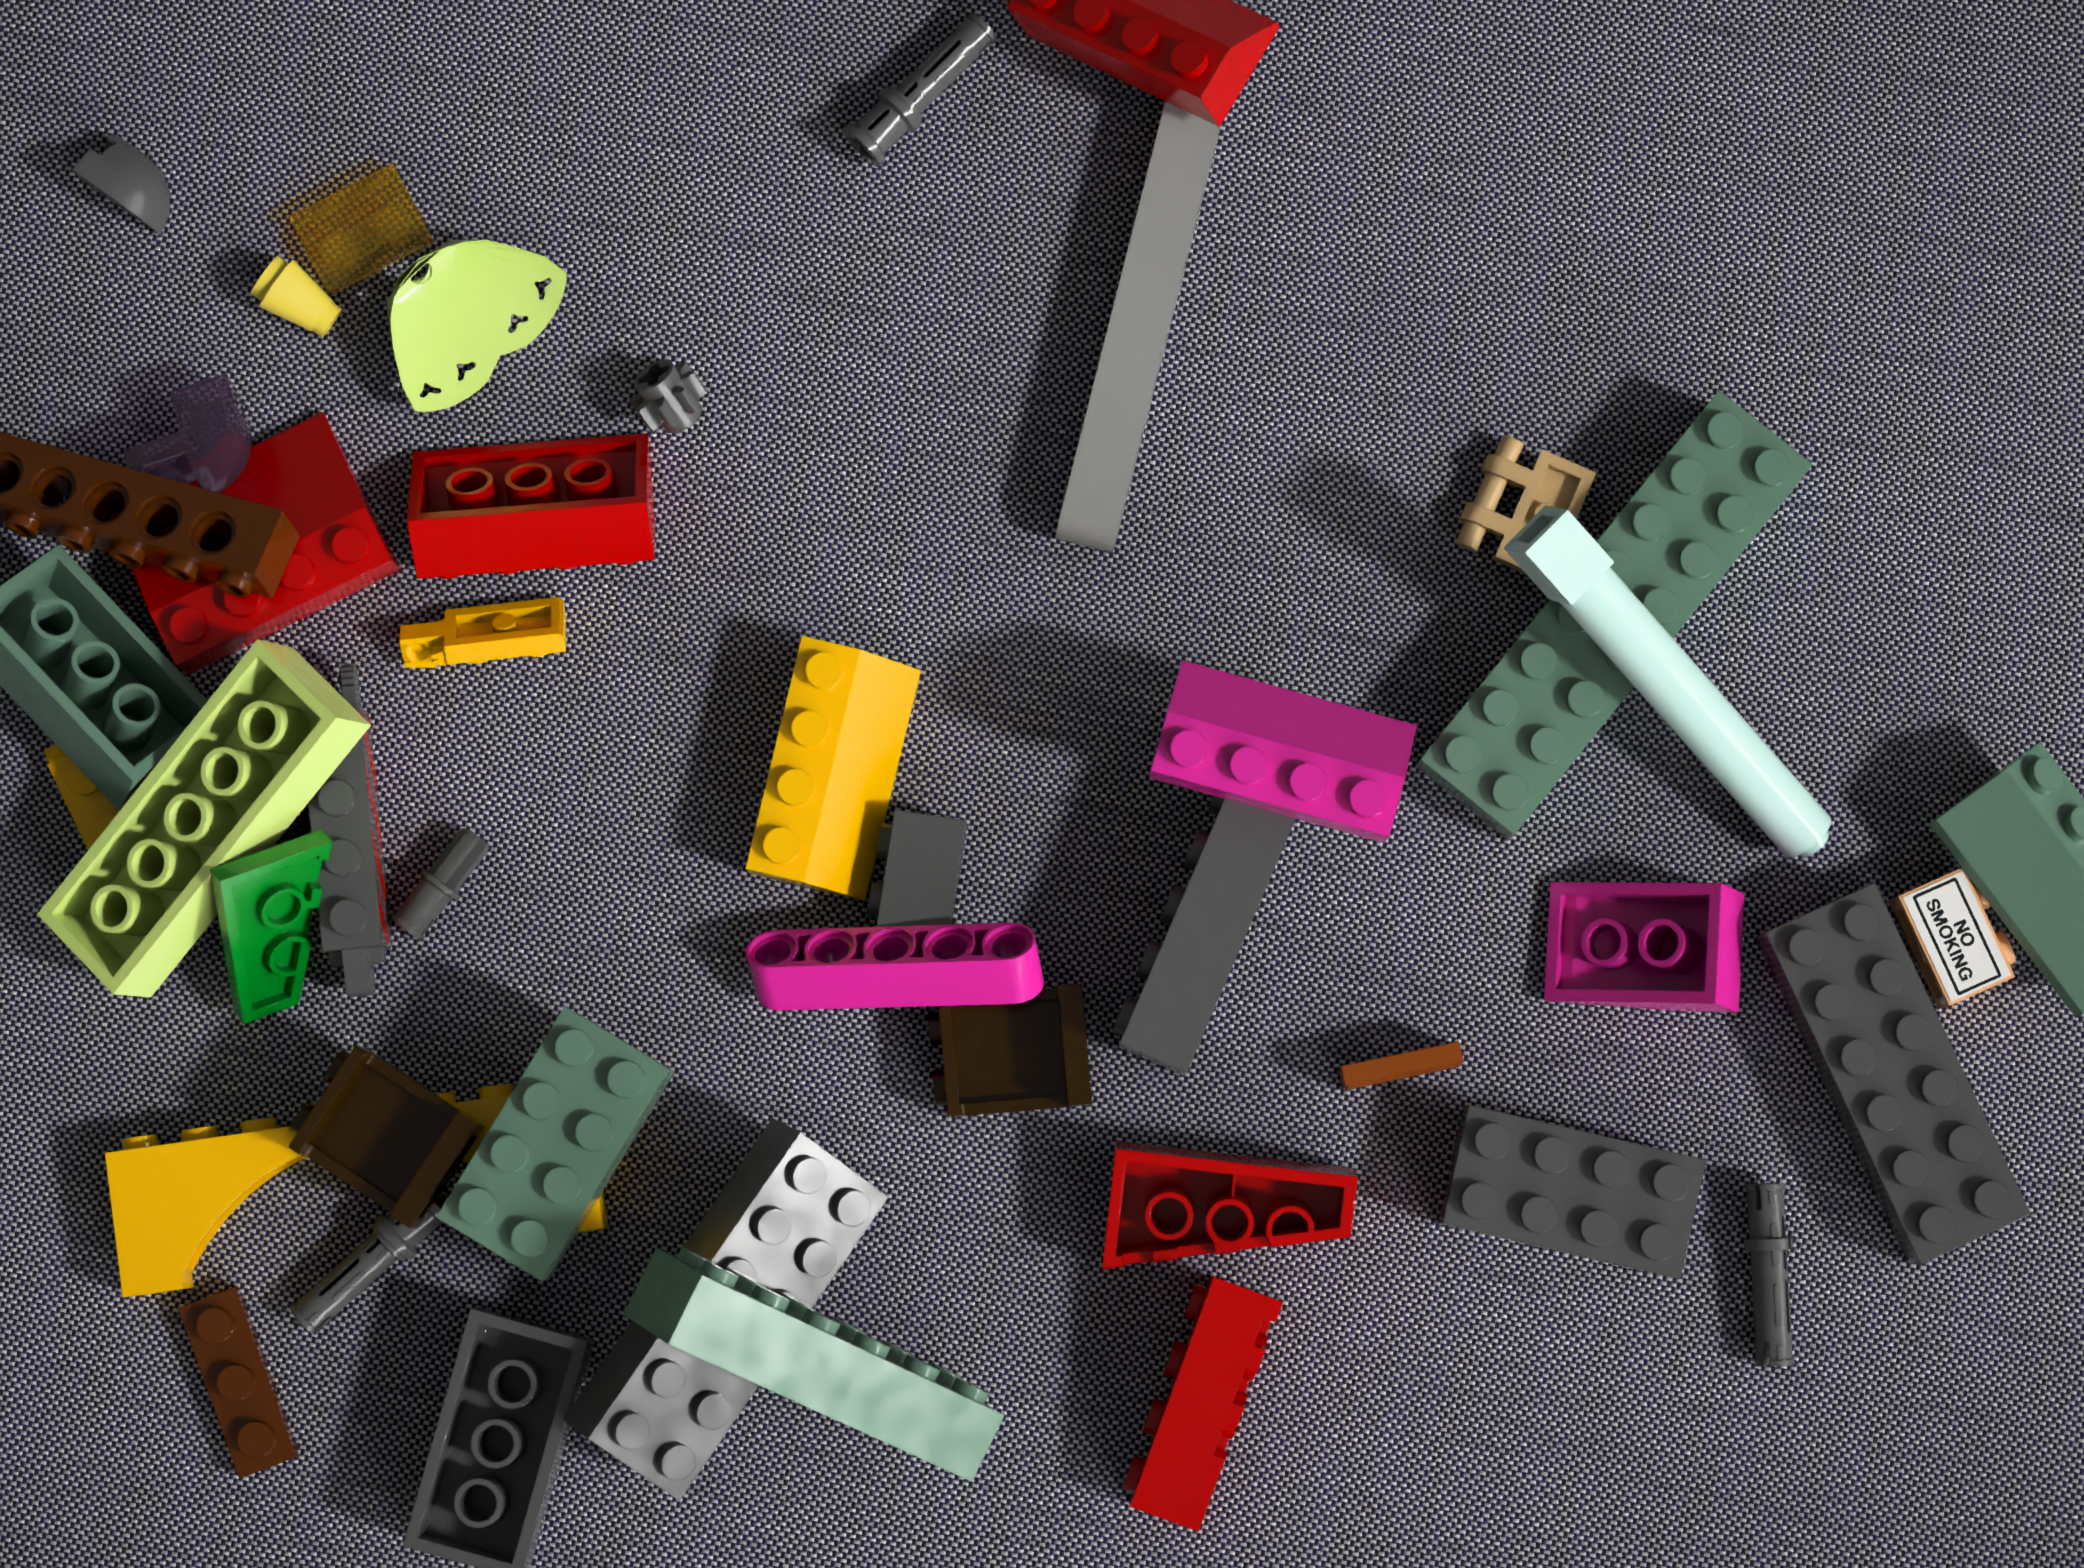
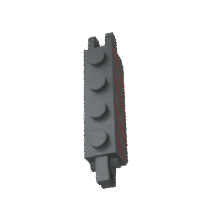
M355 663L342 664L341 672L339 673L342 697L371 725L369 713L362 709L357 667ZM314 667V669L320 674L318 667ZM370 726L308 803L311 833L323 829L332 840L329 860H322L318 883L323 888L318 908L322 952L329 954L330 967H343L346 995L348 997L376 994L373 963L386 962L385 949H391L392 940L372 727Z

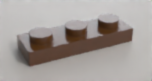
M239 1286L178 1308L239 1479L300 1456Z

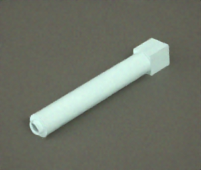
M1545 505L1506 544L1504 550L1549 600L1559 602L1785 857L1791 858L1798 855L1808 857L1820 850L1829 838L1827 831L1831 825V817L1611 569L1610 566L1614 561L1570 511Z

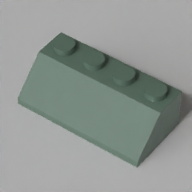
M2039 742L1997 770L1929 825L2075 1018H2078L2084 1014V798L2044 745Z

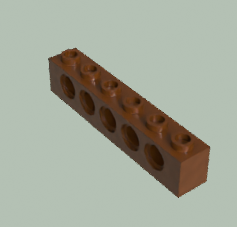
M0 432V522L12 532L27 538H36L38 533L55 537L63 546L80 553H89L91 548L108 552L114 560L133 568H141L143 563L161 567L167 575L186 583H195L197 578L214 582L219 589L235 597L248 598L250 593L273 599L300 537L283 510ZM14 481H17L12 488L4 491L9 484H11ZM70 495L63 504L56 506L60 499ZM119 510H123L117 518L108 521L112 514ZM176 524L170 533L160 536L167 527ZM230 539L225 547L218 551H213L218 543Z

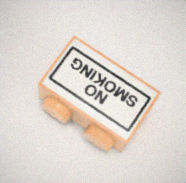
M1963 868L1888 900L1938 1009L1951 1006L2015 977L2010 966L2016 962L2012 946L2003 931L1998 930L1994 932L1984 911L1990 908V904Z

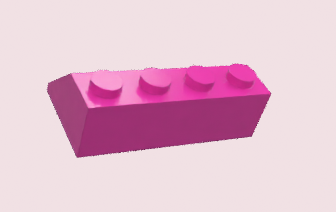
M1182 660L1149 778L1385 843L1390 837L1405 782L1417 725Z

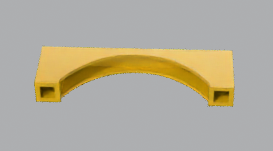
M514 1083L478 1088L480 1098L478 1100L456 1103L455 1092L437 1094L485 1126L463 1162L469 1164L513 1092L515 1088ZM277 1118L256 1119L240 1122V1134L219 1137L217 1126L187 1129L181 1131L182 1142L159 1145L158 1135L121 1139V1151L105 1153L122 1297L194 1288L192 1272L207 1245L226 1219L250 1194L273 1176L308 1158L288 1148L295 1137L289 1131L290 1126L278 1128ZM604 1190L578 1233L609 1229Z

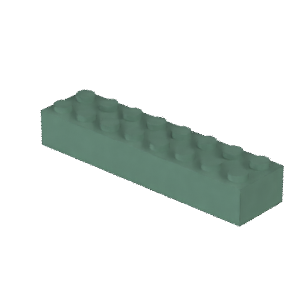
M1719 390L1597 540V543L1614 561L1610 566L1611 569L1671 637L1674 638L1813 464ZM1549 600L1415 767L1508 841L1522 827L1634 686L1559 602Z

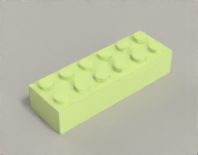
M257 639L37 915L112 994L152 997L218 915L210 869L273 847L371 725L293 647Z

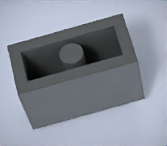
M895 810L893 824L882 822L877 858L887 859L883 883L872 882L867 915L868 917L878 918L877 927L952 924L967 831L966 820Z

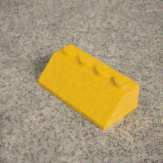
M802 636L745 868L750 874L866 901L877 857L882 822L885 823L921 670L861 649Z

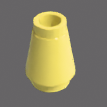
M276 256L268 265L250 293L261 301L260 308L304 329L313 331L322 338L343 310L333 303L334 301L294 259L288 263L279 256Z

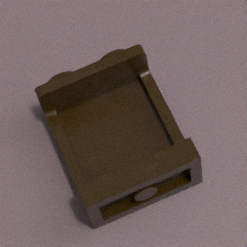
M1082 983L1058 985L1055 988H1043L1035 998L1023 1003L939 1006V1009L927 1010L930 1046L942 1045L944 1069L932 1070L935 1106L947 1105L949 1118L1092 1105Z
M356 1045L351 1053L342 1050L332 1061L323 1077V1080L329 1086L317 1104L308 1101L294 1118L289 1131L295 1137L288 1148L297 1154L308 1157L391 1212L390 1216L408 1228H419L485 1126L366 1047Z

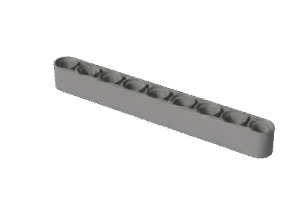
M1166 101L1055 539L1110 553H1113L1221 129V126H1216Z

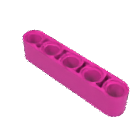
M1021 923L772 930L755 936L746 947V959L757 1000L762 1006L770 1010L1017 1004L1035 998L1044 986L1035 934L1030 927Z

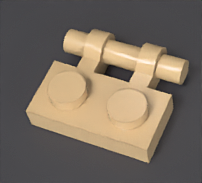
M1502 435L1495 453L1487 455L1481 468V472L1485 476L1473 503L1466 502L1459 519L1464 524L1455 543L1464 549L1477 552L1485 533L1498 536L1502 540L1493 560L1526 574L1504 550L1506 544L1545 505L1567 509L1577 519L1597 473L1543 449L1537 458L1533 470L1516 463L1524 443L1513 437ZM1506 485H1512L1523 490L1511 518L1495 512Z

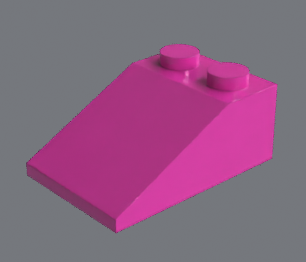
M1550 882L1544 1001L1669 1011L1739 1012L1745 894L1722 883Z

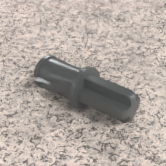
M463 828L459 830L429 870L421 869L420 873L424 877L397 912L393 913L390 918L405 931L421 941L425 937L426 931L452 898L456 901L460 899L461 896L457 891L489 850L488 844L469 829Z

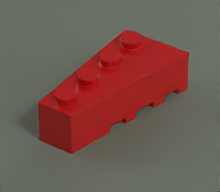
M1116 1141L1102 1269L1124 1267L1127 1264L1150 1261L1155 1263L1178 1260L1181 1257L1215 1253V1255L1239 1252V1250L1266 1246L1278 1247L1351 1237L1358 1180L1356 1169Z
M1213 1276L1209 1277L1206 1287L1195 1283L1183 1316L1194 1321L1186 1344L1174 1341L1163 1375L1173 1378L1165 1401L1154 1398L1143 1428V1432L1153 1435L1145 1458L1133 1456L1122 1487L1123 1490L1132 1493L1129 1501L1130 1507L1199 1532L1226 1459L1227 1451L1225 1449L1229 1439L1233 1438L1248 1396L1246 1390L1249 1381H1253L1263 1359L1268 1335L1266 1334L1270 1322L1277 1321L1283 1304L1282 1301Z

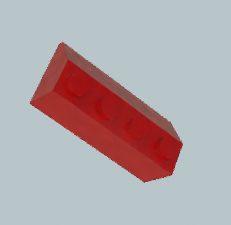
M1011 0L1007 6V9L1028 37L1219 127L1280 27L1277 21L1231 0Z
M648 433L413 452L407 526L417 579L434 577L452 579L460 575L484 573L512 574L522 570L547 568L573 569L578 566L610 563L628 565L638 561L655 560V513Z

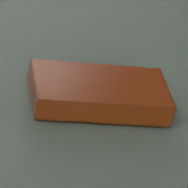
M1458 1041L1348 1064L1337 1069L1341 1087L1347 1091L1457 1068L1461 1066L1463 1057Z

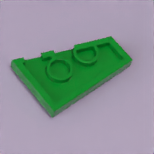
M323 829L210 869L233 1008L243 1024L299 1004L312 943L307 937L312 909L319 908L323 889L318 883L322 860H329L332 840Z

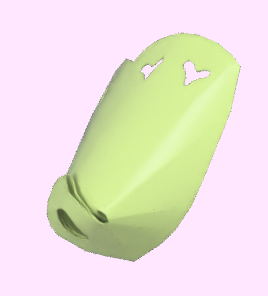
M451 240L420 257L398 277L393 293L387 300V311L392 346L402 388L414 411H439L464 401L489 381L499 356L524 348L536 339L546 328L559 307L566 286V272L545 256L490 240ZM428 262V271L425 276L416 281H411V277ZM550 278V284L544 287V299L540 300L535 282H542ZM512 314L519 317H528L526 322L517 324L514 332H508ZM472 362L476 364L473 369L465 371L464 378L461 381L458 380L457 364H469ZM424 383L441 390L440 393L429 392L427 396L420 397L424 389Z

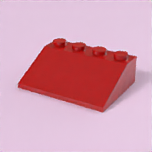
M324 412L181 481L189 485L283 510L300 537L273 599L250 593L248 598L235 597L219 589L214 582L197 578L195 583L182 582L167 575L161 567L143 563L141 568L131 567L149 613L175 666L189 675L253 644L257 639L261 640L402 570ZM122 511L112 515L111 519L117 518ZM176 524L167 527L160 536L170 533ZM230 539L218 543L213 551H218L225 547Z

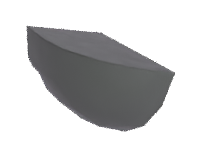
M109 135L106 139L107 147L100 155L90 149L72 169L73 172L86 185L161 235L170 216L171 195L163 172L146 154L117 135Z

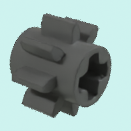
M664 359L648 365L637 375L634 386L639 394L630 398L629 402L651 432L662 426L667 433H677L690 427L700 417L702 406L697 399L705 396L707 390L687 362L683 361L675 367L670 360Z

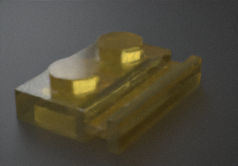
M393 163L288 217L330 296L435 242Z

